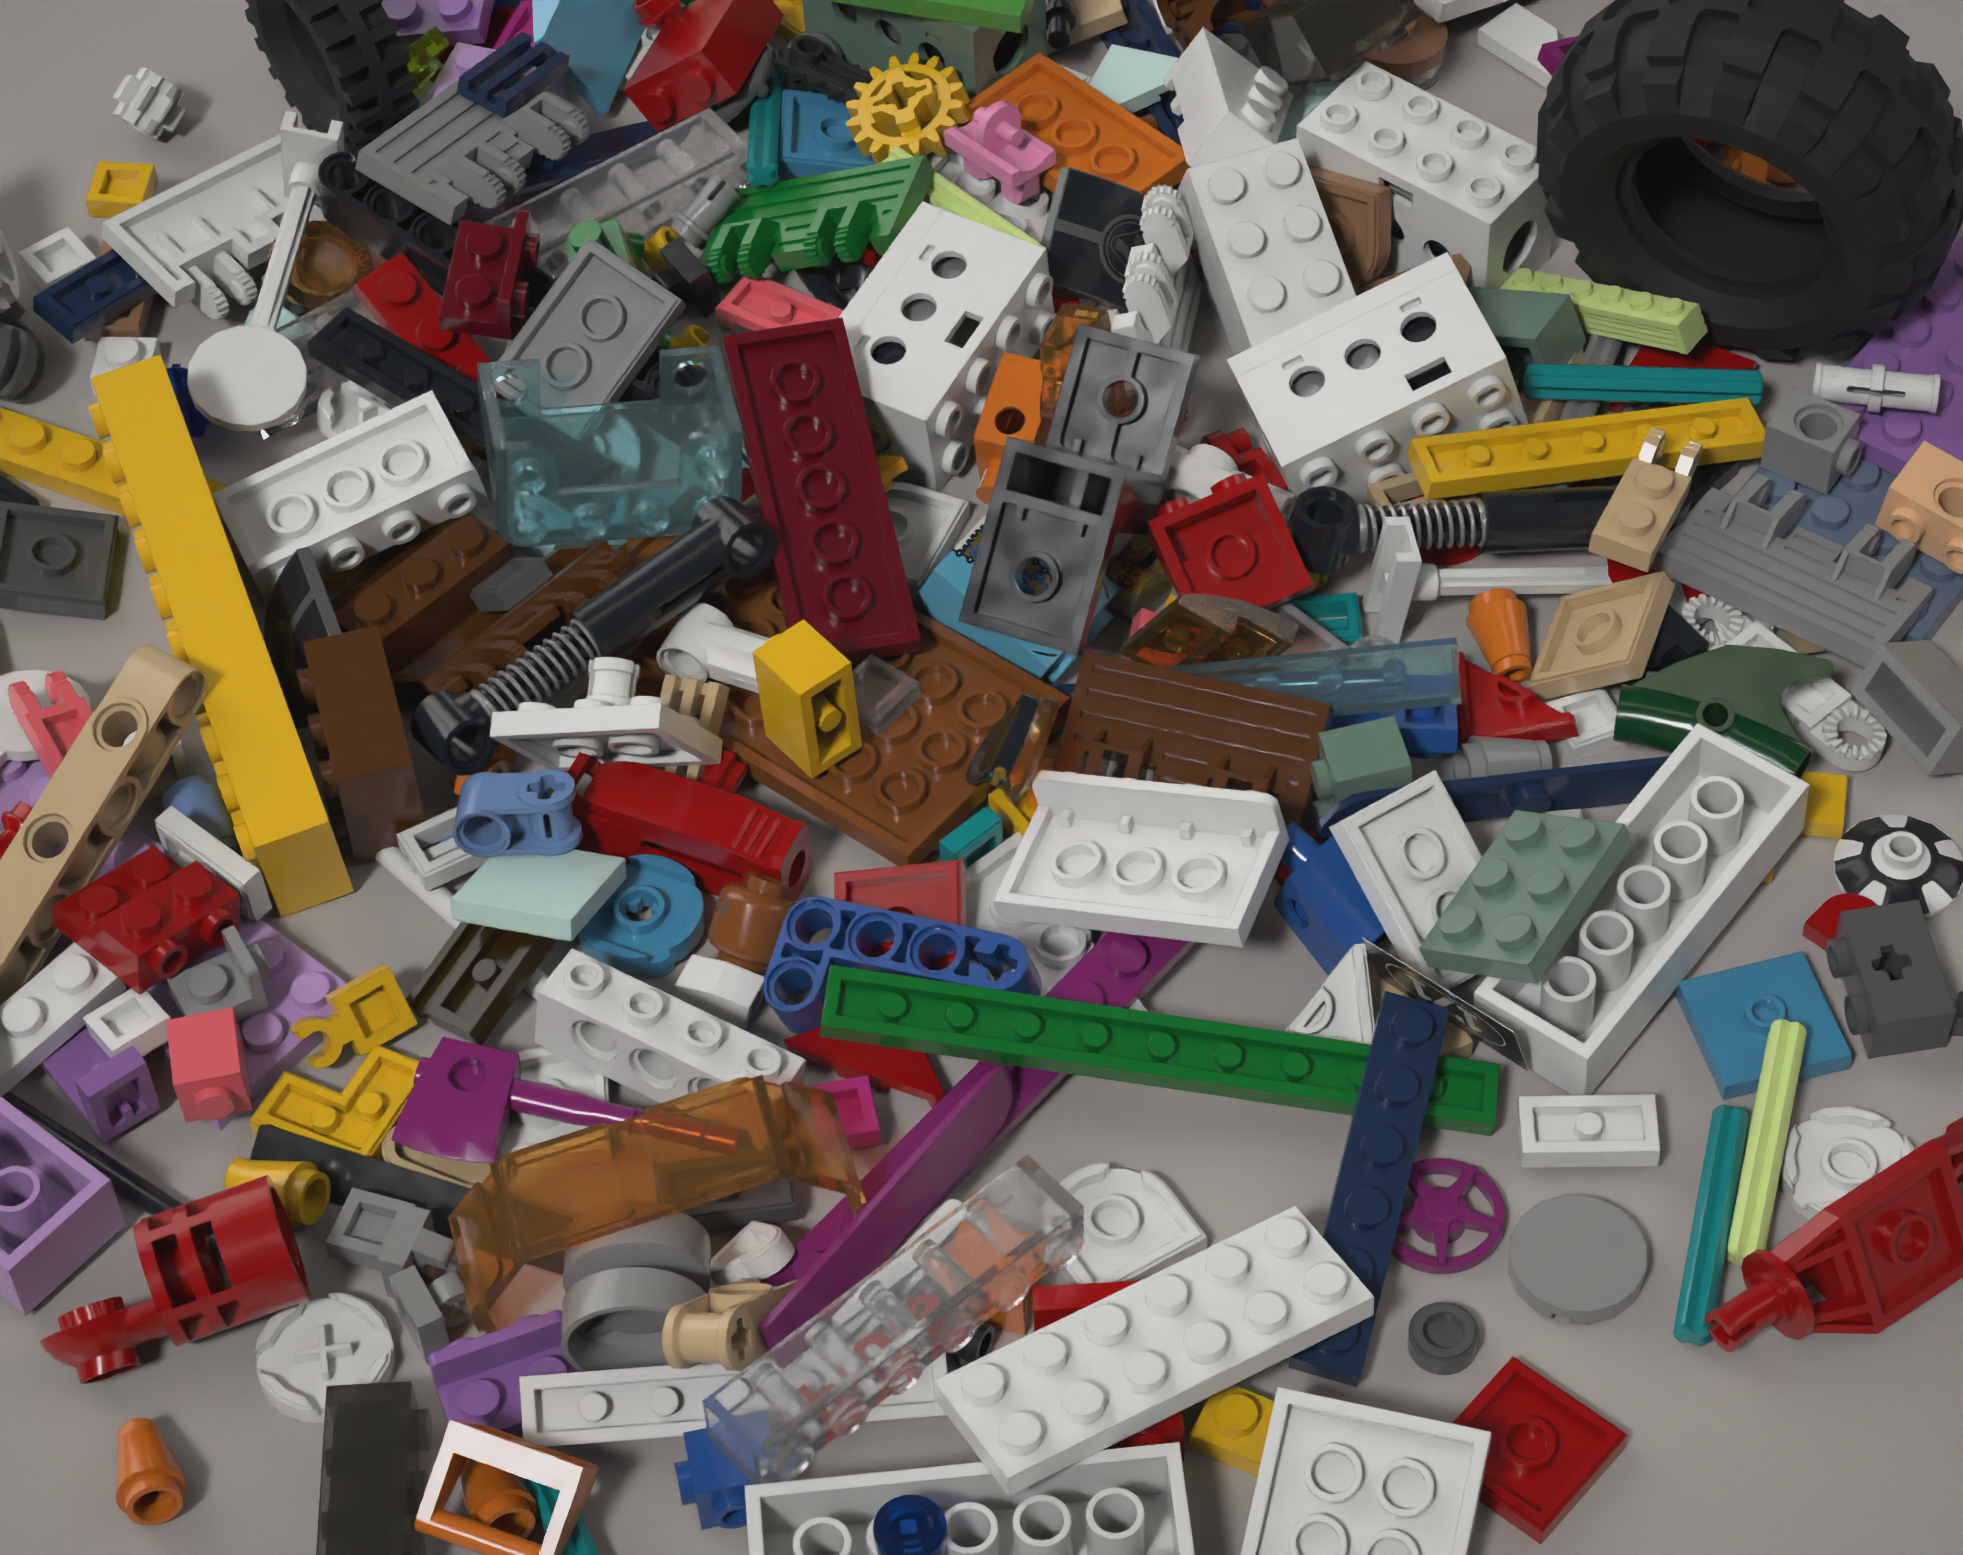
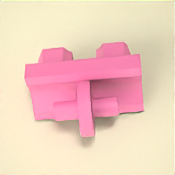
M998 101L986 108L979 107L974 113L973 120L966 126L960 128L950 127L945 130V145L963 156L964 171L977 180H988L994 176L1001 181L1002 196L1014 204H1020L1040 192V173L1057 164L1056 150L1020 128L1021 114L1015 106L1006 101Z

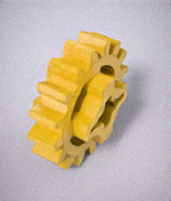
M918 52L911 54L908 64L901 65L896 56L890 57L889 69L884 72L874 66L871 67L869 71L873 80L869 84L856 82L853 87L859 99L846 102V108L851 116V119L846 121V126L861 155L864 158L871 155L875 164L881 163L888 158L889 151L893 148H902L914 157L926 156L931 152L942 158L945 157L947 152L943 145L945 142L944 131L950 127L958 128L957 124L970 121V115L965 107L970 102V99L956 70L952 66L944 69L940 58L935 55L924 65Z

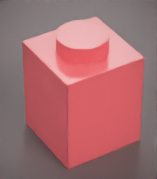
M233 1007L166 1020L173 1087L185 1122L220 1120L230 1114L252 1110L245 1045Z

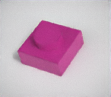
M868 1075L802 1087L803 1103L815 1157L881 1145L880 1128Z

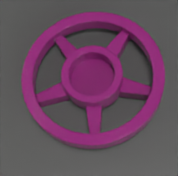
M1431 1158L1413 1162L1408 1188L1416 1199L1412 1210L1401 1213L1397 1231L1414 1229L1420 1238L1435 1245L1436 1258L1412 1251L1396 1237L1392 1247V1256L1413 1269L1432 1274L1458 1273L1479 1265L1494 1252L1502 1238L1505 1208L1498 1189L1475 1165L1470 1166L1460 1161L1444 1158ZM1442 1174L1454 1176L1458 1179L1449 1188H1431L1420 1177ZM1471 1185L1479 1189L1488 1200L1492 1208L1494 1220L1468 1210L1463 1197ZM1466 1229L1489 1233L1487 1238L1472 1251L1460 1256L1446 1258L1447 1244L1459 1239Z

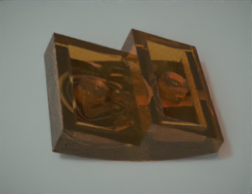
M1181 594L1124 641L1119 653L1135 662L1181 672L1191 669L1197 674L1208 678L1254 676L1293 646L1300 625L1272 611L1241 600L1218 595Z

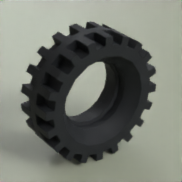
M246 0L249 8L244 11L247 21L255 27L258 37L254 38L260 51L265 52L271 65L268 68L274 80L278 78L286 91V101L291 108L297 107L302 114V122L308 130L315 129L317 132L328 133L331 120L343 122L344 151L355 152L365 147L419 108V100L412 92L418 88L417 79L408 70L407 63L412 60L408 49L401 46L396 32L400 29L395 19L388 17L381 4L383 0Z

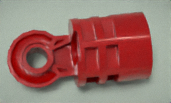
M265 1175L141 1219L139 1224L133 1225L134 1237L143 1272L153 1299L125 1308L122 1297H111L71 1310L58 1317L61 1330L41 1340L40 1345L55 1360L76 1368L81 1385L116 1376L141 1365L136 1346L169 1335L173 1344L178 1347L310 1300V1285L298 1243L282 1200L270 1176ZM213 1234L215 1235L232 1288L226 1289L221 1265L209 1238Z

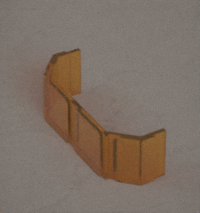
M763 1075L754 1078H737L651 1106L638 1116L613 1124H596L508 1153L500 1161L489 1164L490 1174L482 1184L477 1182L469 1189L448 1219L469 1313L478 1332L485 1331L486 1334L500 1330L494 1303L527 1261L780 1178L846 1194L853 1217L862 1206L867 1205V1201L832 1092L795 1082L786 1081L778 1085L765 1081Z

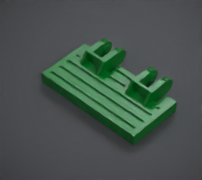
M921 155L778 181L771 187L762 184L757 188L751 186L734 189L742 197L734 203L716 224L699 261L707 268L714 283L724 284L733 282L732 279L735 278V274L738 273L739 269L740 274H743L744 278L754 279L762 277L772 258L781 272L808 267L819 268L828 266L829 262H832L831 257H834L836 252L841 262H855L863 256L862 252H865L869 241L878 255H884L922 203L935 171L926 156Z

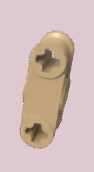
M741 1278L739 1281L731 1284L712 1287L709 1289V1293L682 1304L674 1305L665 1318L662 1331V1346L667 1363L674 1369H689L701 1363L722 1364L727 1371H744L754 1364L773 1360L759 1325L799 1280H793L781 1286H771L761 1283L757 1278Z

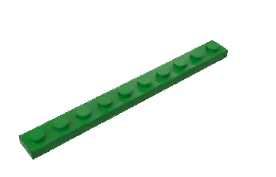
M830 965L819 1037L1351 1116L1370 1047L1369 1044ZM1439 1055L1422 1126L1490 1136L1495 1126L1499 1064Z

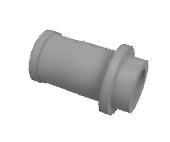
M715 173L710 176V180L682 213L678 209L674 212L677 218L670 225L695 248L703 240L708 243L710 239L708 234L734 203L742 197Z

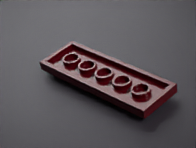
M843 317L723 336V355L761 519L769 524L776 534L777 546L771 563L786 629L791 628L804 619L851 663L920 651V633Z

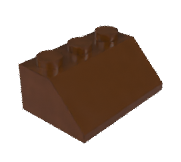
M470 513L458 518H450L425 530L403 549L397 551L330 602L341 632L345 633L378 625L389 672L392 675L478 609L469 595L472 592L471 590L513 558L511 546L507 540Z

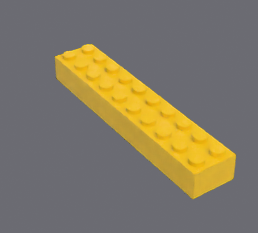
M161 354L91 377L99 402L87 406L99 439L110 436L112 440L102 443L103 453L114 483L127 482V484L117 487L119 491L118 496L130 529L142 526V528L132 532L146 575L158 571V573L148 576L161 619L164 621L174 617V619L164 622L173 655L204 671L208 678L206 696L196 713L205 748L217 775L216 780L228 813L231 815L234 824L233 829L245 862H250L261 871L268 895L272 894L281 918L354 892Z

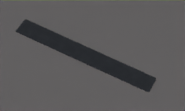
M263 1124L258 1128L250 1159L309 1161L314 1163L318 1170L325 1173L330 1180L331 1192L329 1202L343 1206L353 1187L413 1203L416 1207L430 1210L435 1233L459 1243L563 1275L565 1236L576 1221Z

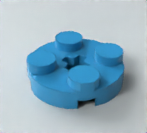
M652 854L629 856L630 864L626 865L627 878L578 933L581 950L584 954L623 973H642L648 978H662L674 971L677 962L685 958L696 947L703 935L706 917L702 893L696 887L693 875L682 864L672 859ZM643 906L651 907L652 917L644 921H631L626 915L628 911L638 913L642 910Z

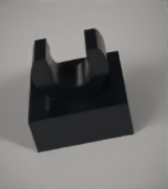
M677 237L659 250L668 269L658 272L651 279L686 304L683 312L692 302L706 318L715 312V308L722 301L721 296L707 268Z

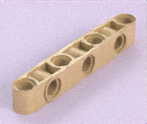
M149 644L135 650L126 661L100 705L89 717L0 860V1005L38 973L62 934L53 925L52 906L95 881L162 773L171 753L206 696L208 678L204 671ZM137 731L130 743L123 746L125 739L131 733ZM68 841L66 848L61 854L54 857L59 846Z

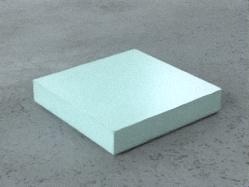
M575 849L556 856L527 854L489 857L450 899L452 919L464 923L572 941L627 878L626 860L622 857Z

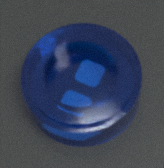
M902 1495L885 1503L875 1516L873 1535L878 1555H944L948 1544L947 1522L941 1508L932 1500L920 1495Z

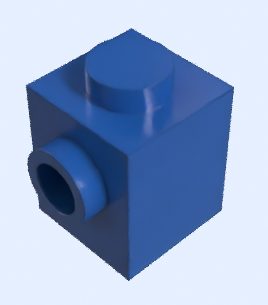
M768 1415L683 1433L688 1460L674 1463L682 1506L696 1503L701 1530L718 1526L726 1529L746 1526L745 1485L781 1482Z

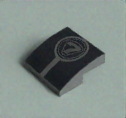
M1070 167L1060 168L1041 244L1047 250L1049 275L1053 278V290L1071 298L1090 299L1111 310L1117 309L1120 314L1129 312L1125 304L1126 299L1123 298L1124 293L1122 292L1126 281L1124 275L1131 247L1145 245L1142 236L1143 231H1140L1141 225L1139 224L1143 214L1141 208L1146 194Z
M310 547L297 549L286 563L271 593L264 622V642L296 729L309 727L307 712L319 710L318 705L305 707L296 670L309 668L303 642L342 633Z

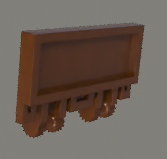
M607 540L562 543L543 558L553 576L510 610L480 612L479 609H476L390 675L397 703H421L427 696L437 691L450 690L458 694L463 691L471 693V690L479 689V684L487 685L489 677L497 679L498 671L506 672L508 664L515 666L516 658L524 659L525 652L528 651L523 645L552 621H555L561 627H570L569 613L620 579L615 575V572L632 560L627 550H612Z
M1085 651L1052 771H1069L1078 774L1083 772V774L1106 776L1109 762L1114 761L1126 764L1123 778L1145 780L1149 769L1155 771L1152 779L1154 782L1183 785L1194 784L1203 787H1209V784L1212 783V788L1232 790L1234 788L1243 791L1253 790L1267 793L1275 798H1279L1278 803L1285 826L1287 827L1294 821L1302 828L1307 805H1310L1314 791L1310 762L1320 759L1318 733L1329 731L1334 709L1331 704Z

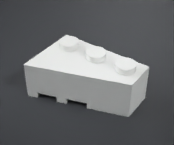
M1202 27L1163 78L1165 87L1171 91L1174 90L1177 94L1170 103L1174 114L1179 117L1181 114L1183 115L1184 121L1177 130L1186 162L1190 167L1276 144L1294 96L1287 90L1289 88L1287 82L1277 72L1266 66H1262L1260 69L1204 27Z

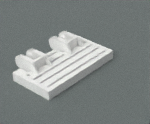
M280 134L104 221L102 239L174 308L190 300L203 314L206 313L207 317H210L211 320L217 321L228 315V311H230L228 308L229 304L224 293L220 291V288L216 287L215 283L240 305L246 306L257 300L258 289L253 278L249 276V273L245 272L244 268L249 270L271 258L288 202V197L284 196ZM314 203L304 235L326 239L337 244L347 253L349 247L347 246L346 236L324 218L321 204ZM300 250L295 266L298 267V270H302L303 273L306 272L307 274L320 267V256L314 252ZM230 255H232L241 265H239Z
M1158 184L1157 187H1152V190L1148 191V194L1144 196L1141 208L1143 214L1139 225H1141L1140 231H1143L1142 236L1145 245L1131 247L1124 275L1126 281L1122 292L1124 293L1123 298L1126 299L1125 304L1129 312L1114 315L1111 332L1188 352L1203 287L1190 254L1194 229L1184 202L1180 200L1181 195L1177 193L1178 190H1174L1172 186L1169 187L1166 184L1164 186ZM1134 388V391H1135L1136 396H1137V399H1138L1137 391H1136V389Z

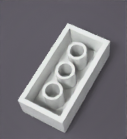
M1298 138L1191 167L1186 170L1177 193L1181 195L1180 200L1184 202L1194 229L1192 241L1234 356L1356 297Z

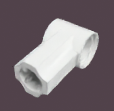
M697 602L684 610L657 651L656 659L665 674L675 675L682 679H698L702 682L711 678L759 693L752 652L761 647L769 638L735 628L729 618L720 610L711 605Z

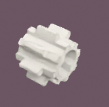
M141 67L135 77L126 75L113 95V98L119 101L113 114L130 127L158 141L164 130L168 133L169 131L173 133L186 112L185 109L179 106L186 94L165 78L147 68Z

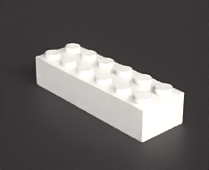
M1697 723L1616 820L1615 823L1625 824L1633 844L1540 982L1533 984L1487 976L1474 992V1007L1515 1032L1528 1069L1572 1095H1591L1677 988L1678 984L1685 978L1803 831L1810 784Z
M1179 1442L1101 1450L1009 1497L983 1462L745 1485L749 1555H882L878 1545L879 1532L889 1518L904 1511L924 1512L938 1521L944 1533V1545L939 1555H1195Z

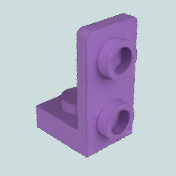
M86 1025L40 1064L103 1143L111 1140L161 1108L147 1063L137 1050L130 1046L110 1058L90 1036Z

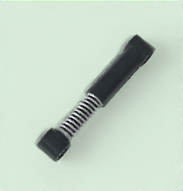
M1618 485L1482 491L1470 503L1466 499L1461 500L1459 503L1454 499L1449 503L1441 500L1438 504L1431 500L1427 505L1422 501H1419L1416 505L1409 501L1405 506L1398 502L1394 507L1389 502L1383 507L1379 503H1376L1373 507L1367 503L1363 506L1360 503L1356 505L1353 498L1346 492L1334 487L1318 486L1305 490L1296 499L1291 537L1306 570L1317 574L1337 572L1345 567L1350 557H1355L1359 551L1364 553L1365 550L1371 549L1375 552L1385 517L1409 516L1418 549L1421 547V542L1424 543L1427 550L1432 546V542L1440 549L1443 541H1445L1449 549L1453 546L1454 541L1461 548L1465 540L1471 548L1476 542L1479 552L1482 554L1589 549L1592 532ZM1690 488L1688 496L1668 534L1677 525L1683 523L1688 515L1692 499Z
M720 496L707 501L698 510L689 531L569 613L570 627L562 626L561 633L554 632L552 633L551 640L543 639L542 646L535 645L533 653L527 651L525 652L524 659L516 658L515 666L508 664L506 672H497V679L489 677L487 685L479 684V689H473L471 693L463 691L458 694L445 690L437 691L427 696L417 706L412 715L411 731L414 739L450 773L461 776L470 775L481 770L491 760L497 748L498 741L489 737L492 712L518 711L520 703L531 702L533 699L536 702L542 703L541 693L551 696V686L556 690H560V680L569 684L568 675L571 674L573 677H578L577 668L587 671V661L594 660L597 657L617 658L732 576L742 579L751 578L761 573L769 565L776 551L777 540L774 530L769 524L734 498Z

